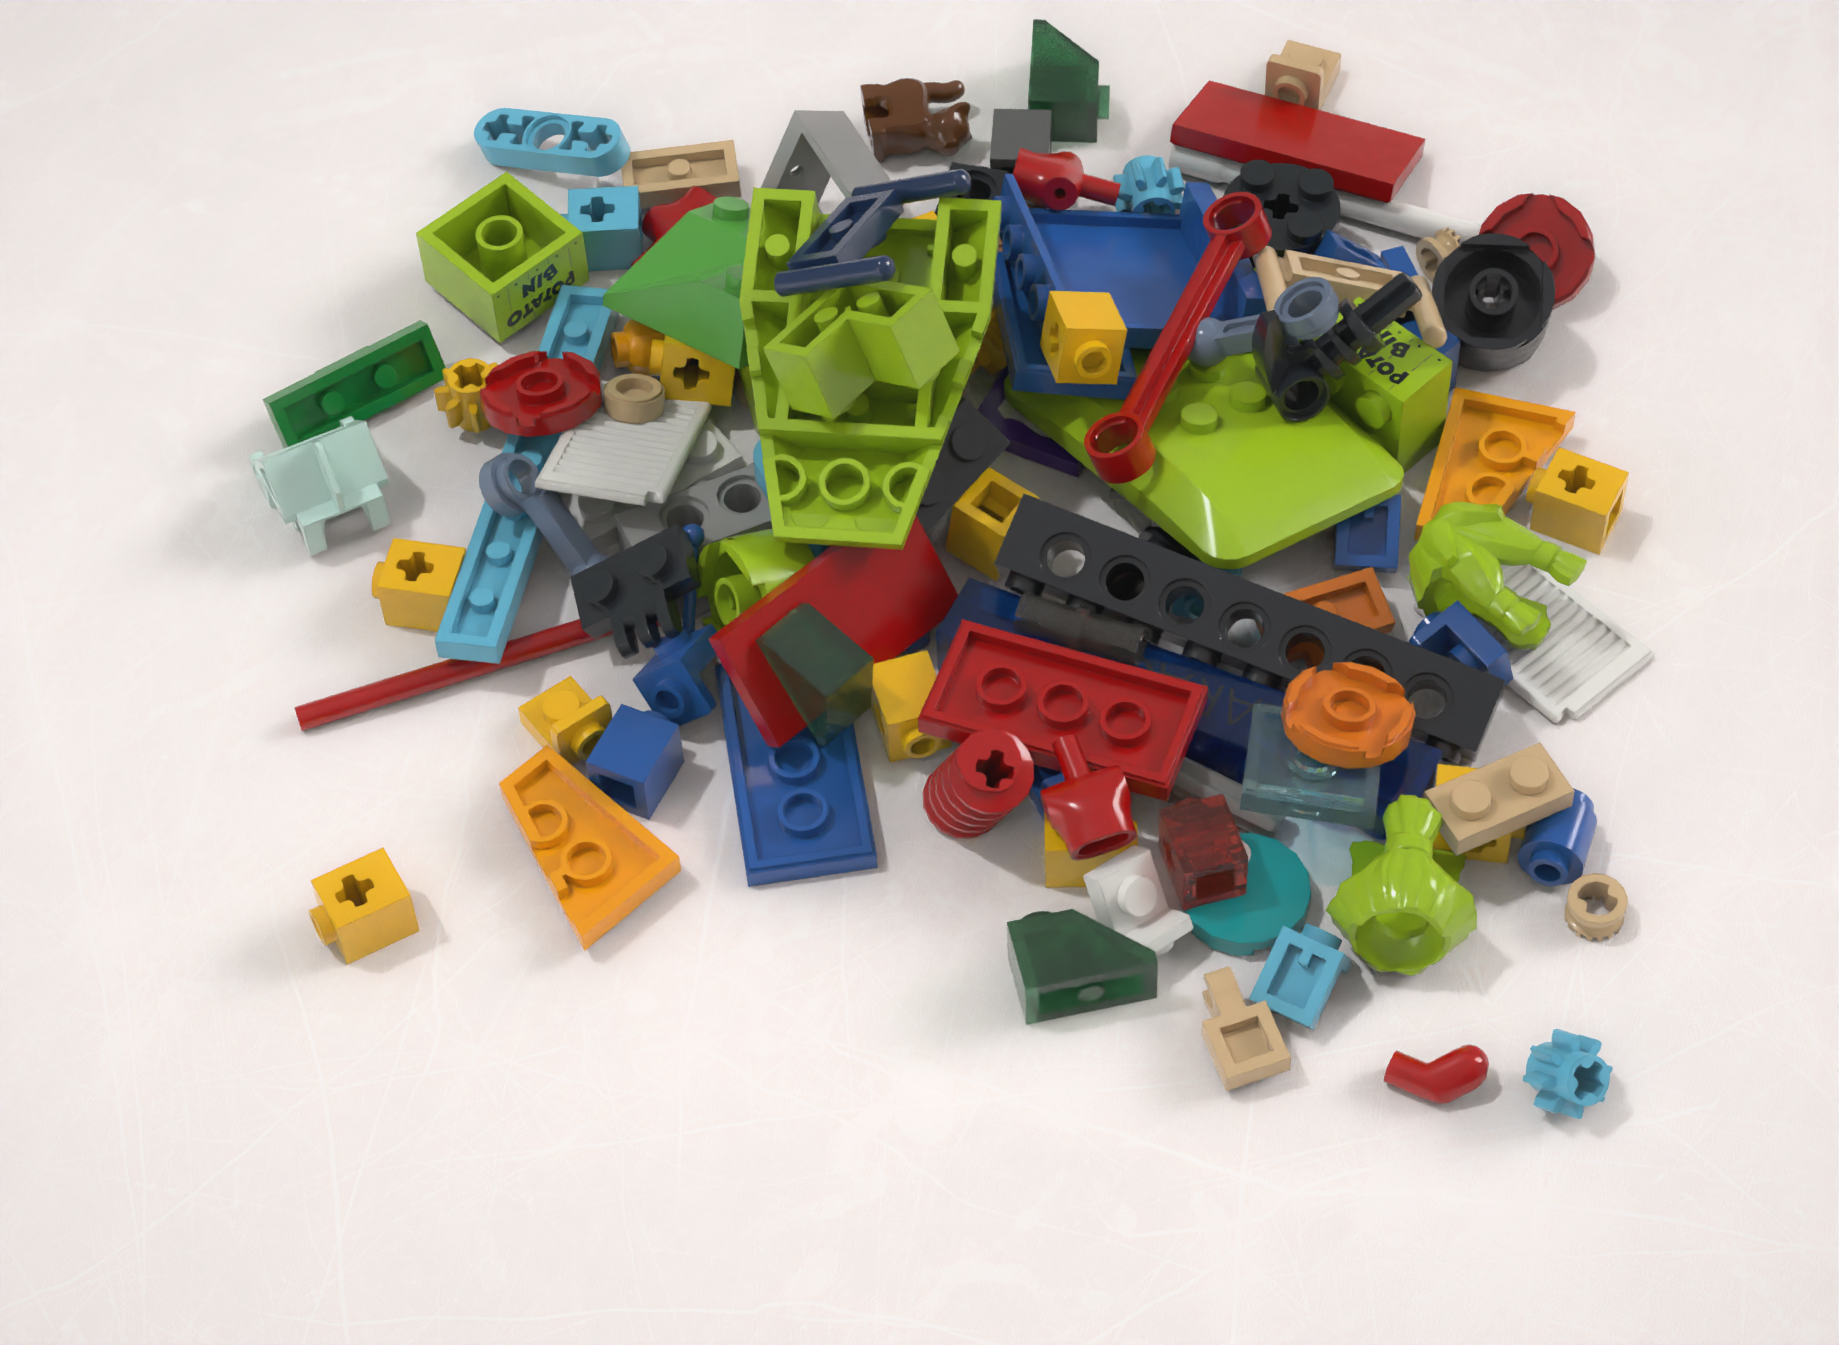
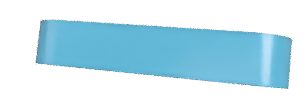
M499 108L484 115L474 129V138L488 162L497 166L603 177L620 170L628 161L631 152L630 146L619 125L614 120L608 118ZM554 135H565L563 140L555 147L547 150L539 149L546 139Z

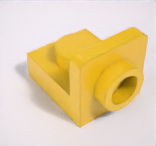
M572 676L567 677L518 707L521 723L542 748L546 745L550 746L572 766L581 760L588 759L612 720L611 706L603 696H598L592 700Z

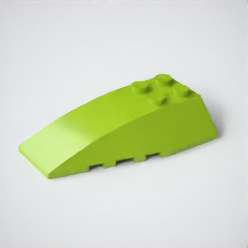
M753 187L739 302L746 338V350L775 542L903 550L991 320L1002 201L939 198L937 220L898 218L886 231L888 234L887 238L878 246L870 249L863 257L889 256L894 261L896 267L895 275L889 281L932 288L960 352L940 369V374L935 380L922 386L920 389L875 381L856 398L852 408L833 419L792 410L763 350V347L827 291L781 297L775 290L774 278L778 272L789 270L786 263L830 214H820L815 191Z

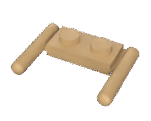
M1266 246L1253 256L1267 311L1274 310L1278 297L1289 286L1305 278L1321 277L1326 279L1338 296L1340 303L1346 297L1352 302L1358 297L1366 300L1396 275L1402 273L1291 250H1285L1284 257L1282 258L1278 257L1276 251L1270 246ZM1412 276V280L1421 290L1422 298L1408 310L1414 314L1424 343L1432 346L1434 349L1439 348L1445 344L1447 332L1430 286L1423 276ZM1406 312L1403 313L1400 317L1404 318Z

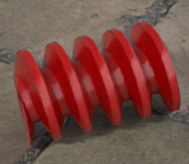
M983 729L971 734L926 780L922 791L923 808L929 821L942 833L957 839H973L989 832L1029 794L1034 781V763L1028 748L1017 736L1002 729Z

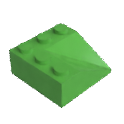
M719 197L714 200V203L688 211L603 294L602 305L737 369L749 366L739 302L751 211L748 202L736 197Z

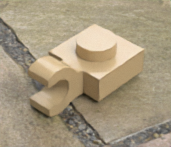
M1229 966L1204 974L1203 978L1208 989L1204 990L1202 995L1212 1018L1202 1021L1201 1035L1225 1090L1228 1091L1289 1071L1291 1056L1266 1000L1246 1006L1235 976Z

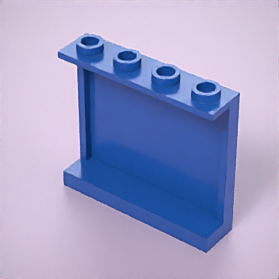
M1004 174L1001 196H994L992 200L1002 201L999 237L1002 241L1003 257L1006 261L1011 262L1015 271L1016 287L1024 292L1028 301L1029 317L1031 321L1037 322L1041 333L1049 291L1110 293L1127 328L1124 348L1153 349L1210 242L1203 225V216L1208 207L1217 198L1209 183L1186 182L1179 214L1028 208L1014 175ZM1249 258L1238 261L1209 317L1220 321H1227L1258 315L1261 312L1267 311L1257 273Z

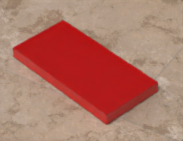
M1210 80L1172 124L1170 142L1173 145L1243 164L1252 160H1265L1271 164L1288 163L1308 169H1322L1331 174L1334 179L1335 189L1384 203H1391L1422 158L1426 140L1418 136Z
M915 516L903 550L832 545L708 640L767 746L780 748L866 681L867 665L894 659L961 607L963 603L918 517Z
M962 619L918 717V731L962 744L971 734L983 729H1002L1017 736L1028 748L1035 765L1059 772L1062 771L1052 743L1062 736L1073 734L1078 738L1090 772L1119 765L1130 792L1167 802L1207 703L1208 687Z

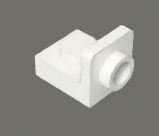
M1133 845L1083 876L1107 946L1140 958H1152L1169 951L1173 947L1175 940L1194 928L1189 914L1168 907L1151 852L1148 849Z

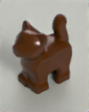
M900 78L885 85H860L864 123L867 135H871L872 138L870 140L871 152L879 163L884 162L888 155L917 153L925 148L935 150L945 156H953L972 139L968 122L969 103L959 102L935 114L930 113L931 103H950L964 95L965 86L959 80L939 83L922 82L915 78Z

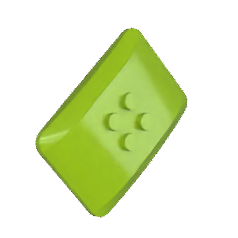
M1130 348L1137 377L1152 349ZM1253 352L1227 356L1224 361L1211 367L1199 366L1187 358L1148 432L1156 449V458L1153 465L1145 474L1133 481L1122 484L1106 482L1201 561L1220 569H1239L1251 565L1392 498L1400 492L1404 480L1403 467L1375 439L1331 401H1328L1325 408L1313 418L1301 422L1285 420L1279 414L1255 373L1256 363L1253 358ZM1008 374L1004 381V396L1007 402L1098 476L1084 446L1085 435L1096 421L1106 415L1119 412L1125 400L1013 391ZM1130 443L1122 444L1113 449L1110 453L1119 451L1128 446Z

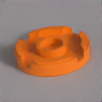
M1352 662L1333 663L1332 670H1323L1316 673L1317 666L1302 671L1288 684L1281 712L1285 735L1299 751L1320 763L1346 769L1372 768L1394 760L1408 747L1416 714L1413 702L1409 704L1404 697L1405 689L1396 679L1380 670Z

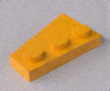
M1455 387L1417 519L1414 540H1419L1424 525L1436 516L1441 506L1452 502H1468L1479 505L1497 503V505H1502L1505 515L1527 488L1535 470L1538 467L1544 466L1572 430L1576 412Z
M548 745L499 783L503 801L584 951L681 871L680 858L673 850Z

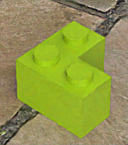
M892 281L827 290L763 347L791 409L833 419L852 408L856 398L873 382L881 381L920 389L922 386L935 380L940 374V369L960 352L933 289Z

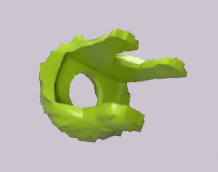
M1452 502L1442 505L1436 516L1424 525L1418 542L1409 552L1410 574L1407 575V579L1418 609H1423L1426 617L1436 611L1443 612L1458 600L1474 617L1494 627L1512 647L1519 650L1528 648L1536 650L1543 643L1551 627V622L1547 615V605L1518 596L1515 591L1505 586L1503 571L1500 565L1518 566L1530 564L1548 572L1557 582L1570 586L1577 581L1584 571L1587 560L1573 553L1563 551L1562 547L1542 540L1527 528L1504 515L1502 505H1497V503L1479 505L1468 502Z
M1401 794L1397 801L1388 805L1382 818L1387 837L1385 845L1367 840L1352 842L1349 848L1353 861L1352 876L1340 883L1336 896L1330 901L1325 911L1331 916L1332 923L1338 928L1342 936L1349 941L1354 952L1365 960L1369 967L1378 972L1396 971L1415 976L1423 973L1428 966L1441 961L1456 946L1467 939L1470 932L1477 929V911L1473 894L1458 884L1459 874L1464 868L1466 855L1460 854L1456 856L1453 851L1433 850V843L1443 825L1442 814L1433 808L1429 799L1418 798L1416 795Z

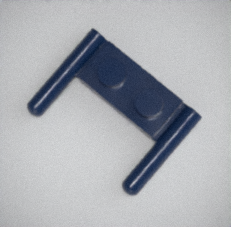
M956 169L855 187L852 191V197L845 198L786 263L789 270L778 272L775 275L774 287L776 292L781 297L891 280L895 275L896 267L894 261L889 256L863 257L870 249L878 246L887 238L888 234L886 231L904 212L902 204L965 194L971 187L970 175L963 169Z

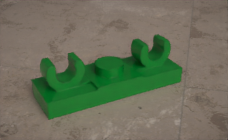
M419 320L262 400L282 446L286 448L341 427L340 420L352 416L354 420L363 421L444 380L442 370L446 367L428 324Z

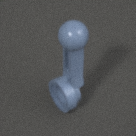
M1321 277L1302 279L1289 286L1278 297L1274 310L1279 316L1286 345L1301 346L1299 339L1310 340L1317 338L1330 330L1336 323L1339 315V299L1326 279ZM1260 314L1227 321H1220L1211 317L1203 319L1198 325L1194 347L1188 356L1189 360L1199 366L1211 367L1224 361L1227 356L1252 352V335Z
M501 453L484 463L481 467L479 486L488 505L495 512L505 517H516L522 513H527L571 573V576L609 558L598 552L557 495V492L535 487V481L540 472L528 457L522 454ZM508 470L518 479L522 493L511 483Z

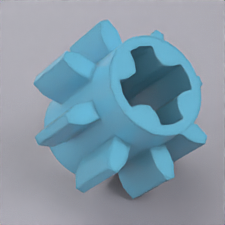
M1145 155L1134 158L1125 165L1122 174L1113 176L1114 182L1121 183L1115 204L1116 212L1175 214V209L1181 208L1183 198L1181 192L1185 189L1181 170L1179 167L1166 170L1163 157Z
M1553 1029L1552 1042H1544L1538 1046L1532 1045L1523 1081L1539 1091L1533 1105L1555 1114L1559 1112L1576 1119H1581L1584 1106H1592L1598 1102H1603L1605 1100L1604 1095L1609 1087L1610 1073L1613 1071V1068L1597 1056L1602 1042L1584 1035H1576L1560 1029Z

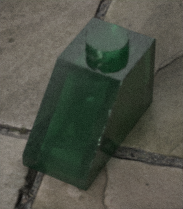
M1033 19L1028 109L1052 110V142L1097 143L1098 119L1109 120L1110 85H1099V61L1046 20Z
M1068 909L1054 913L1037 911L1024 916L1022 919L1007 922L1008 961L1026 1025L1157 998L1158 960L1155 951L1074 909Z

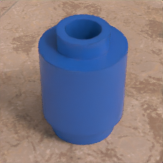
M1573 788L1575 792L1571 807L1526 826L1518 852V862L1521 868L1536 882L1546 886L1573 883L1582 876L1597 826V818L1594 813L1592 800L1585 793Z

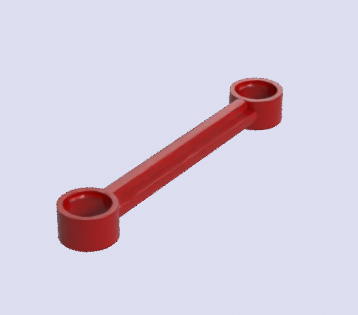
M1235 192L1219 198L1208 207L1203 216V225L1210 242L1119 412L1102 417L1087 431L1084 438V446L1098 476L1103 481L1112 484L1127 483L1145 474L1153 465L1156 458V449L1148 432L1194 347L1198 325L1203 319L1211 315L1238 261L1259 253L1271 239V226L1256 195L1248 192ZM1243 224V225H1241V226H1239V227H1237V228L1232 229L1233 227H1235V226H1237V225ZM1130 443L1125 448L1110 453L1116 447L1122 444Z

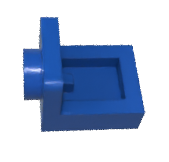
M712 624L689 634L682 627V633L671 638H668L666 635L663 636L661 642L652 647L655 655L632 679L651 710L663 714L673 723L679 724V726L710 714L716 707V701L699 676V673L716 655L708 640L717 632Z

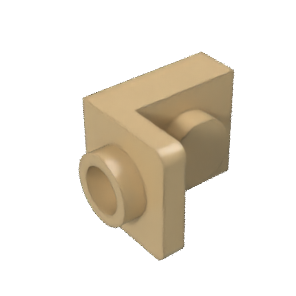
M1287 40L1281 54H1272L1266 64L1265 95L1321 110L1340 71L1341 53Z

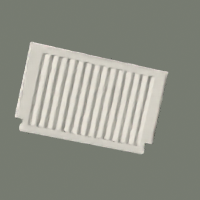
M601 380L603 389L601 406L585 422L575 428L563 431L537 477L535 487L543 490L646 506L647 502L663 504L712 406L708 402L665 399L664 413L658 419L640 424L623 423L610 418L604 412V386L608 381Z
M1530 564L1500 566L1503 571L1505 586L1515 591L1518 596L1547 605V615L1551 622V627L1543 643L1536 650L1529 648L1519 650L1512 647L1494 627L1475 617L1508 651L1513 680L1507 685L1553 723H1558L1565 715L1569 716L1572 720H1577L1655 657V653L1571 586L1557 582L1548 572ZM1415 603L1414 610L1425 618L1423 609H1418Z

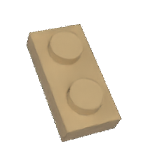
M734 140L630 152L628 161L621 168L623 186H638L641 209L672 203L681 198L692 186L700 187L717 198L726 196L741 197Z
M1539 742L1424 791V798L1429 799L1433 808L1442 814L1443 825L1440 833L1454 854L1458 856L1571 807L1575 791Z

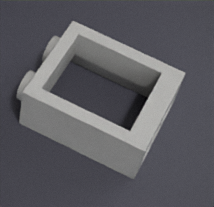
M794 110L761 188L815 191L819 204L830 177H832L845 198L852 197V191L857 186L891 181L844 111ZM798 166L796 170L791 171L794 167Z

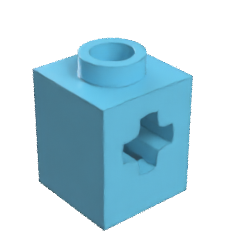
M638 186L568 189V214L560 215L583 232L588 271L630 269L631 263L644 252L643 219Z

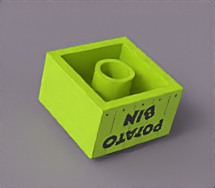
M507 171L416 232L425 281L499 343L553 307L561 285L583 286L590 281L583 232Z
M1358 297L1353 303L1358 307L1365 300ZM1340 312L1338 315V319L1336 321L1337 323L1343 319V316ZM1393 321L1379 333L1386 344L1378 353L1369 352L1362 346L1357 350L1362 359L1358 365L1352 366L1345 360L1340 364L1345 373L1343 377L1336 380L1327 374L1324 378L1330 387L1329 401L1375 439L1403 467V472L1406 473L1439 445L1446 421L1453 361Z

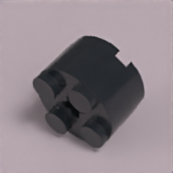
M1252 160L1242 166L1240 175L1228 185L1223 196L1235 192H1248L1259 198L1272 229L1271 239L1266 246L1272 247L1278 257L1283 258L1285 250L1312 255L1327 229L1339 235L1340 200L1334 188V179L1325 170L1318 168L1308 169L1288 163L1271 164L1265 160ZM1253 256L1249 257L1252 266L1255 268Z
M1497 233L1477 235L1462 242L1460 247L1445 257L1438 266L1431 291L1445 329L1461 340L1458 363L1479 371L1504 370L1528 361L1544 339L1555 302L1554 278L1546 262H1542L1530 250V246L1519 238ZM1484 298H1495L1497 309L1487 308L1485 302H1483Z

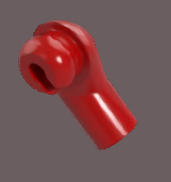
M1463 1045L1429 1063L1396 1050L1387 1066L1384 1082L1433 1103L1446 1104L1482 1085L1487 1077L1489 1061L1484 1051L1474 1045Z

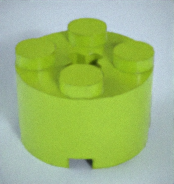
M772 528L727 537L705 546L700 553L697 563L702 586L696 589L697 598L708 596L712 616L701 618L704 627L712 624L718 632L815 559L809 546L804 543L775 542Z

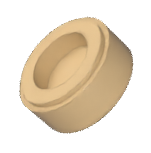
M624 374L611 379L604 386V412L616 421L630 424L647 423L658 419L664 413L665 388L653 377L643 374Z

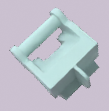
M352 416L340 420L341 427L268 455H263L262 451L249 455L255 476L270 507L278 509L285 524L292 522L298 532H302L310 556L328 549L325 539V521L355 508L362 507L373 531L391 525L384 496L380 490V487L389 484L387 474L366 421L354 420Z

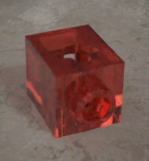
M1223 794L1203 799L1187 798L1177 802L1172 807L1159 810L1158 847L1182 910L1246 894L1248 855Z

